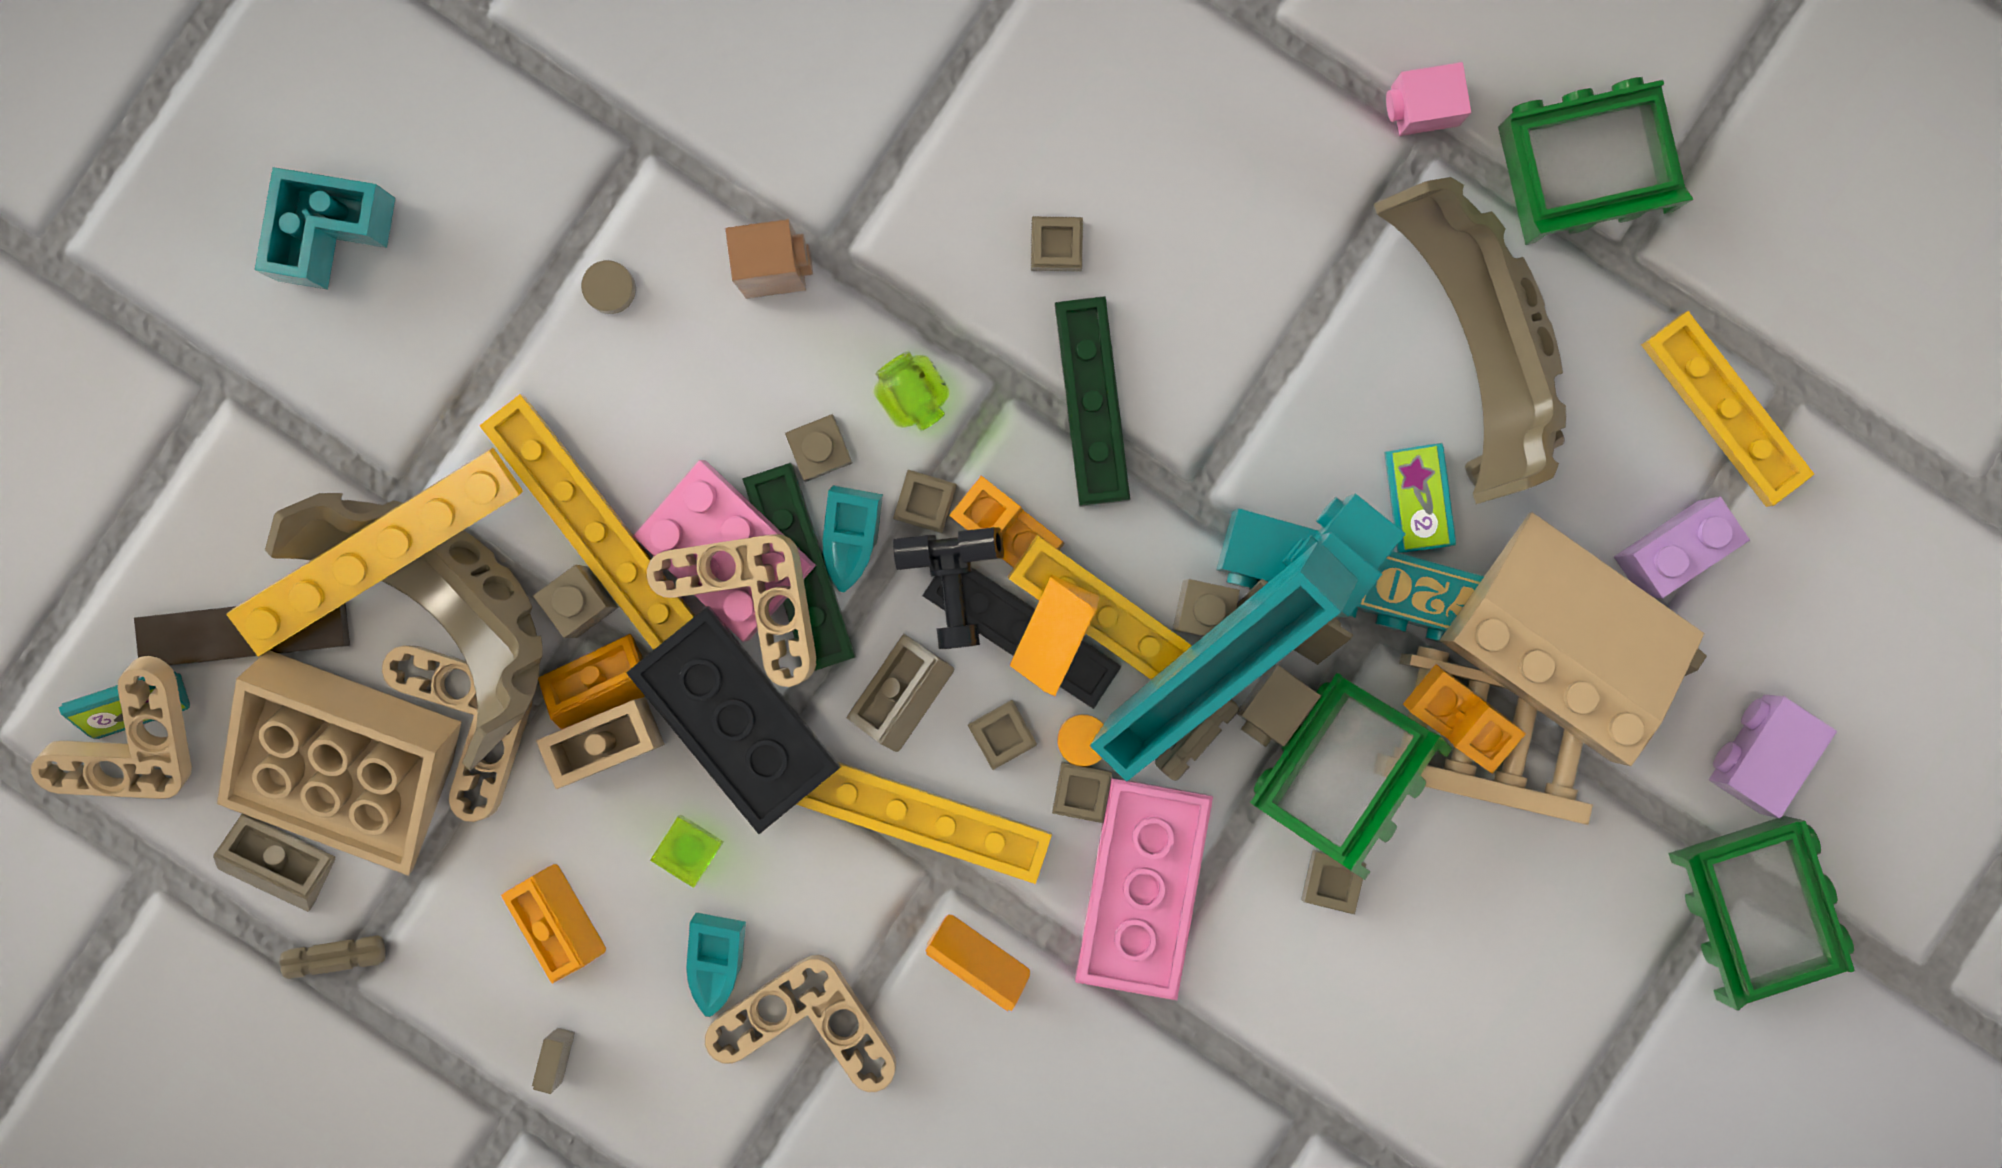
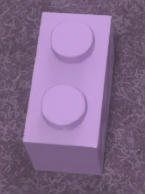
M1720 496L1695 502L1615 555L1614 558L1632 583L1657 599L1664 598L1750 541V539Z
M1763 695L1761 699L1753 701L1744 712L1741 723L1744 726L1735 740L1725 744L1717 753L1713 762V767L1716 769L1709 778V781L1759 814L1780 819L1837 731L1785 696Z

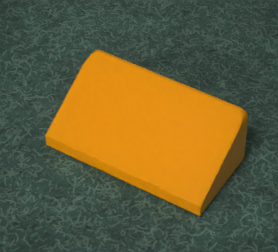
M1051 575L1010 662V666L1044 692L1056 696L1094 617L1099 596Z
M631 634L538 677L549 717L561 730L629 701L645 697L626 673L643 659Z
M557 864L547 867L501 894L502 899L552 984L605 953L606 947Z
M951 914L945 916L926 945V955L1007 1012L1008 1010L1012 1011L1017 1004L1030 977L1028 967Z

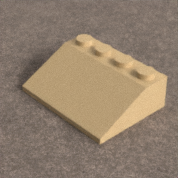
M1530 512L1439 641L1610 762L1632 766L1663 722L1705 633L1539 516Z
M268 650L236 678L217 804L409 876L416 864L451 769L462 722Z

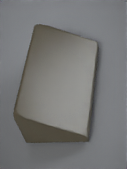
M903 633L846 718L879 744L898 752L953 674L954 667Z
M241 814L213 855L215 864L220 871L307 912L314 905L335 861V856L245 814Z

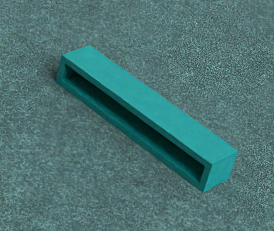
M1319 541L1316 542L1113 711L1089 746L1127 782L1341 613L1358 579Z

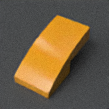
M982 475L949 515L966 530L1000 527L1004 547V558L1001 559L1013 568L1037 535L1059 551L1065 544Z
M1437 664L1434 665L1403 703L1409 712L1443 735L1455 748L1492 774L1526 735L1521 728Z

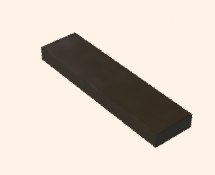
M346 603L276 645L270 651L281 654L350 646ZM236 606L134 617L138 658L143 656L157 657L169 666L254 657L257 655L226 615Z

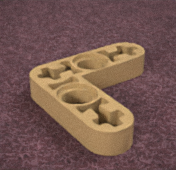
M782 534L757 536L664 551L650 560L647 567V580L652 590L662 597L675 598L751 586L763 665L767 676L775 684L783 687H792L806 681L813 674L816 667V653L800 555L796 544L790 538ZM770 543H772L774 551H783L785 556V562L777 564L778 581L789 578L790 586H779L766 591L765 582L775 581V575L772 565L763 564L762 554L770 552ZM719 551L729 553L736 563L735 573L727 581L716 578L710 568L712 557ZM695 553L698 555L697 561L694 557ZM670 559H672L673 566L677 568L697 565L698 575L677 579L675 588L673 580H664L663 570L670 568ZM699 578H700V580H701V582H702V584H703L702 586H699V585H698V583H699ZM777 595L789 598L794 605L795 615L787 625H780L770 617L769 604ZM797 629L799 638L790 639L788 643L791 655L794 657L800 656L802 666L795 668L794 676H791L789 668H780L779 658L787 653L785 639L775 643L773 634L783 635Z
M400 646L394 648L386 655L382 664L384 680L391 688L474 715L450 789L449 804L453 813L464 821L475 822L490 817L501 804L532 707V701L523 718L501 739L504 744L502 758L496 763H488L482 759L474 767L481 772H496L497 776L495 780L491 777L483 779L480 795L487 798V804L477 806L473 811L470 809L471 801L464 797V791L475 789L480 774H471L462 763L476 731L477 697L469 667L464 660L420 646ZM412 655L414 656L413 665L427 671L435 670V661L439 662L440 666L436 669L432 680L422 676L409 677L405 682V672L398 669L399 661L409 660ZM455 669L466 672L471 681L468 694L461 699L450 696L445 688L447 675ZM430 683H431V691L427 690V686H428Z
M143 656L135 659L118 680V694L128 744L54 741L47 745L32 763L31 774L34 781L41 788L57 794L155 799L171 798L176 795L191 775L192 766L177 680L173 669L157 657ZM142 676L145 678V681L138 680V678ZM149 685L156 686V688L150 694ZM153 719L162 723L168 732V736L157 737L150 734L145 729L143 720ZM100 761H109L118 765L124 773V778H113L105 774L100 767Z
M811 955L802 959L729 1008L711 1023L705 1034V1047L708 1054L718 1062L732 1064L743 1059L808 1015L850 1080L859 1089L866 1092H878L885 1089L891 1083L896 1070V1058L893 1050L837 966L829 958L822 955ZM811 968L815 973L824 970L828 975L823 983L825 991L820 993L816 987L808 989L799 997V1000L805 1006L798 1008L793 993L783 983L790 981L791 988L794 990L806 980L808 975L805 969ZM775 995L785 1002L787 1014L783 1020L777 1023H770L760 1016L758 1004L765 996ZM847 1009L856 1015L859 1027L853 1035L841 1037L831 1030L829 1018L835 1011ZM747 1010L751 1025L762 1034L759 1037H755L752 1027L738 1039V1049L735 1050L730 1044L721 1047L717 1041L722 1035L720 1027L725 1026L728 1031L735 1030L744 1024L747 1019L740 1012ZM865 1034H868L872 1039L865 1042L864 1049L870 1058L876 1060L882 1057L885 1060L881 1068L882 1076L879 1078L872 1072L867 1073L865 1076L860 1072L864 1065V1058L857 1048L851 1055H848L845 1049L857 1045Z

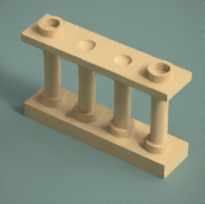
M1419 646L1417 655L1401 654L1399 664L1419 668L1415 688L1434 665L1437 664L1452 676L1469 680L1468 688L1485 701H1487L1490 685L1507 689L1481 670L1448 663L1450 653ZM1518 697L1513 723L1521 728L1526 735L1505 758L1502 771H1496L1494 780L1475 776L1477 766L1472 765L1473 760L1455 747L1451 760H1445L1444 768L1427 765L1420 775L1426 780L1425 787L1586 825L1589 824L1593 804L1576 800L1578 790L1573 789L1583 742L1565 729L1552 784L1546 783L1544 792L1525 788L1527 778L1522 776L1537 709L1520 697ZM1409 712L1408 718L1427 729L1428 725ZM1404 731L1401 748L1395 747L1394 756L1378 753L1374 773L1387 778L1413 739V736Z

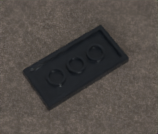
M710 606L704 608L626 672L758 834L762 833L841 768L840 764Z

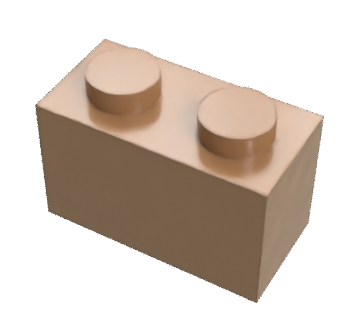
M789 219L725 228L732 281L746 299L806 291L805 276L813 275L809 244H806L803 233L796 234Z

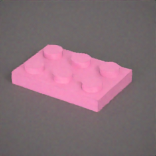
M699 460L633 537L653 556H656L661 552L770 534H784L706 460ZM770 543V552L762 554V562L764 565H772L775 581L765 582L766 591L779 586H790L789 578L778 581L777 564L785 562V556L783 551H774L773 545ZM798 549L804 579L816 565ZM719 551L712 557L710 568L716 578L727 581L734 575L736 563L729 553ZM695 553L694 557L697 561L698 555ZM670 559L671 566L668 570L677 579L698 575L697 565L677 568L673 566L672 559ZM699 578V583H698V585H699V586H702L703 584H702V582H701V580H700V578ZM751 586L695 594L706 607L710 606L721 621L742 642L749 641L758 631ZM777 595L771 600L769 604L770 616L787 597Z

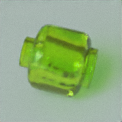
M906 351L890 360L875 373L879 380L874 386L873 394L896 427L907 428L916 424L918 429L922 431L938 422L945 415L941 406L948 400L950 389L928 356H912L910 351Z

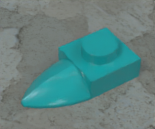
M835 485L828 490L823 531V556L827 571L839 592L844 593L852 587L862 576L869 563L872 550L877 544L883 494Z
M696 912L689 925L686 965L687 981L697 1006L705 1017H711L727 1002L734 989L737 975L742 968L746 921Z

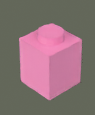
M1463 62L1404 71L1399 74L1392 84L1391 90H1388L1386 94L1388 116L1391 122L1397 121L1399 136L1458 127L1471 114V107Z

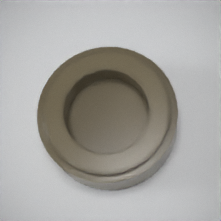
M603 260L594 263L586 270L582 278L581 289L585 300L594 309L605 314H616L630 306L635 297L636 284L631 273L623 265L615 261Z

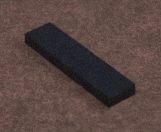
M972 568L970 573H962L967 625L978 624L980 635L1014 656L1035 609L974 568ZM935 576L922 596L945 611L941 576ZM1082 640L1060 687L1094 709L1122 666Z

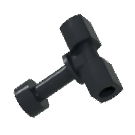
M1000 527L958 531V537L936 539V535H923L893 539V554L897 570L930 567L931 577L941 576L947 627L937 628L939 649L980 645L978 624L967 625L962 573L972 572L971 562L1004 558L1003 538Z

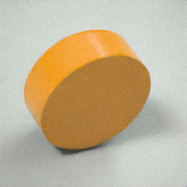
M1078 714L1068 718L1061 725L1057 736V744L1062 756L1068 762L1077 766H1091L1099 762L1102 757L1089 745L1104 724L1094 716L1087 714Z

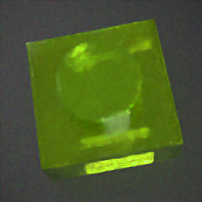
M679 815L650 861L694 888L701 880L724 841L683 815Z

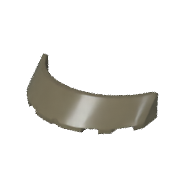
M1452 177L1422 182L1374 203L1377 215L1400 231L1429 264L1447 293L1468 341L1477 373L1483 410V454L1479 476L1473 491L1475 503L1479 504L1532 488L1554 478L1559 465L1553 458L1556 431L1566 427V405L1558 399L1555 388V377L1562 374L1563 370L1554 329L1546 314L1545 302L1524 257L1514 258L1504 242L1506 228L1492 211L1481 213L1463 195L1464 185Z
M318 493L280 509L274 514L265 551L275 559L312 560L401 505L402 502L393 500L381 505L370 502L341 500L343 493ZM463 530L383 579L382 582L401 591L427 610L449 633L466 660L473 678L477 697L476 731L462 762L471 771L525 715L538 683L543 647L541 635L537 636L530 614L533 607L518 580L507 567L497 562L494 553Z

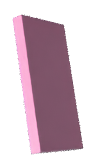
M1111 777L1077 963L1076 983L1177 1001L1211 812L1212 795L1129 780L1126 782L1124 779Z

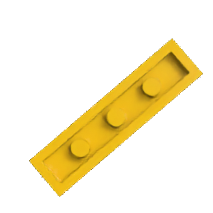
M1689 311L1680 314L1641 344L1766 507L1776 505L1815 475Z
M1038 535L1007 576L1009 580L1038 600H1040L1051 575L1098 595L1097 610L1086 634L1151 680L1192 646Z

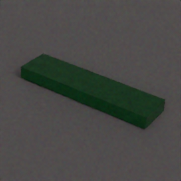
M1106 296L1055 302V316L1079 507L1129 501L1130 491Z
M788 463L742 478L750 503L779 531L790 538L797 548L816 565L804 578L816 653V667L814 671L856 658L793 464ZM787 598L783 605L790 623L795 615V608L792 601ZM798 630L792 631L794 638H799Z

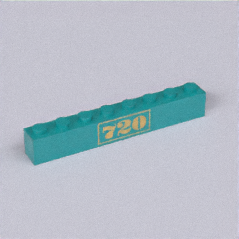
M1238 508L1232 511L1216 570L1228 573L1226 583L1251 590L1261 579L1269 582L1287 567L1283 560L1298 541L1302 538L1306 540L1311 535L1314 537L1319 530ZM1392 551L1377 569L1382 573V576L1348 617L1356 618L1358 610L1378 615L1376 625L1406 632L1408 624L1427 629L1425 638L1440 642L1439 640L1484 576Z

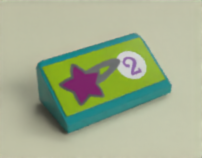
M1437 443L1384 452L1393 524L1406 534L1397 544V552L1404 553L1455 546L1456 537L1443 444Z
M174 671L181 709L185 711L190 708V702L181 674ZM141 677V678H138V680H143V681H145V678H144V677ZM118 685L62 703V706L58 707L60 714L93 739H100L125 731ZM149 685L150 694L153 692L156 686ZM144 719V720H143V724H146V723H149V722H152V721H155V720H153V719Z

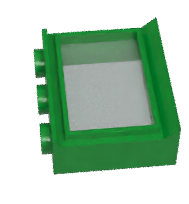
M1635 77L1612 85V91L1594 95L1593 89L1587 88L1564 95L1561 103L1544 106L1543 100H1533L1512 108V114L1498 126L1525 245L1536 243L1548 234L1568 230L1569 234L1579 233L1601 222L1618 219L1619 223L1628 222L1654 210L1663 209L1664 214L1671 213L1694 200L1685 188L1663 95V80L1644 84L1643 77Z
M1336 673L1330 683L1325 682L1316 691L1321 697L1315 703L1303 724L1299 725L1286 745L1282 746L1284 752L1275 766L1266 769L1258 778L1254 787L1255 796L1250 803L1366 880L1371 871L1361 865L1378 838L1385 843L1392 838L1397 829V825L1391 821L1392 817L1407 795L1415 799L1422 793L1426 780L1420 775L1436 751L1447 757L1452 748L1440 735L1426 729Z
M1782 816L1780 819L1776 818L1668 853L1671 863L1684 867L1687 870L1693 892L1685 894V901L1690 912L1703 919L1710 940L1701 944V950L1706 961L1719 968L1724 987L1713 990L1716 1000L1737 1011L1748 1003L1837 974L1855 971L1850 956L1854 952L1853 941L1847 929L1839 923L1834 904H1837L1838 901L1837 893L1832 881L1827 875L1823 874L1817 856L1821 853L1820 841L1814 829L1807 825L1805 820Z

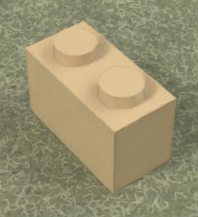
M646 698L629 701L536 740L556 789L575 783L665 745Z

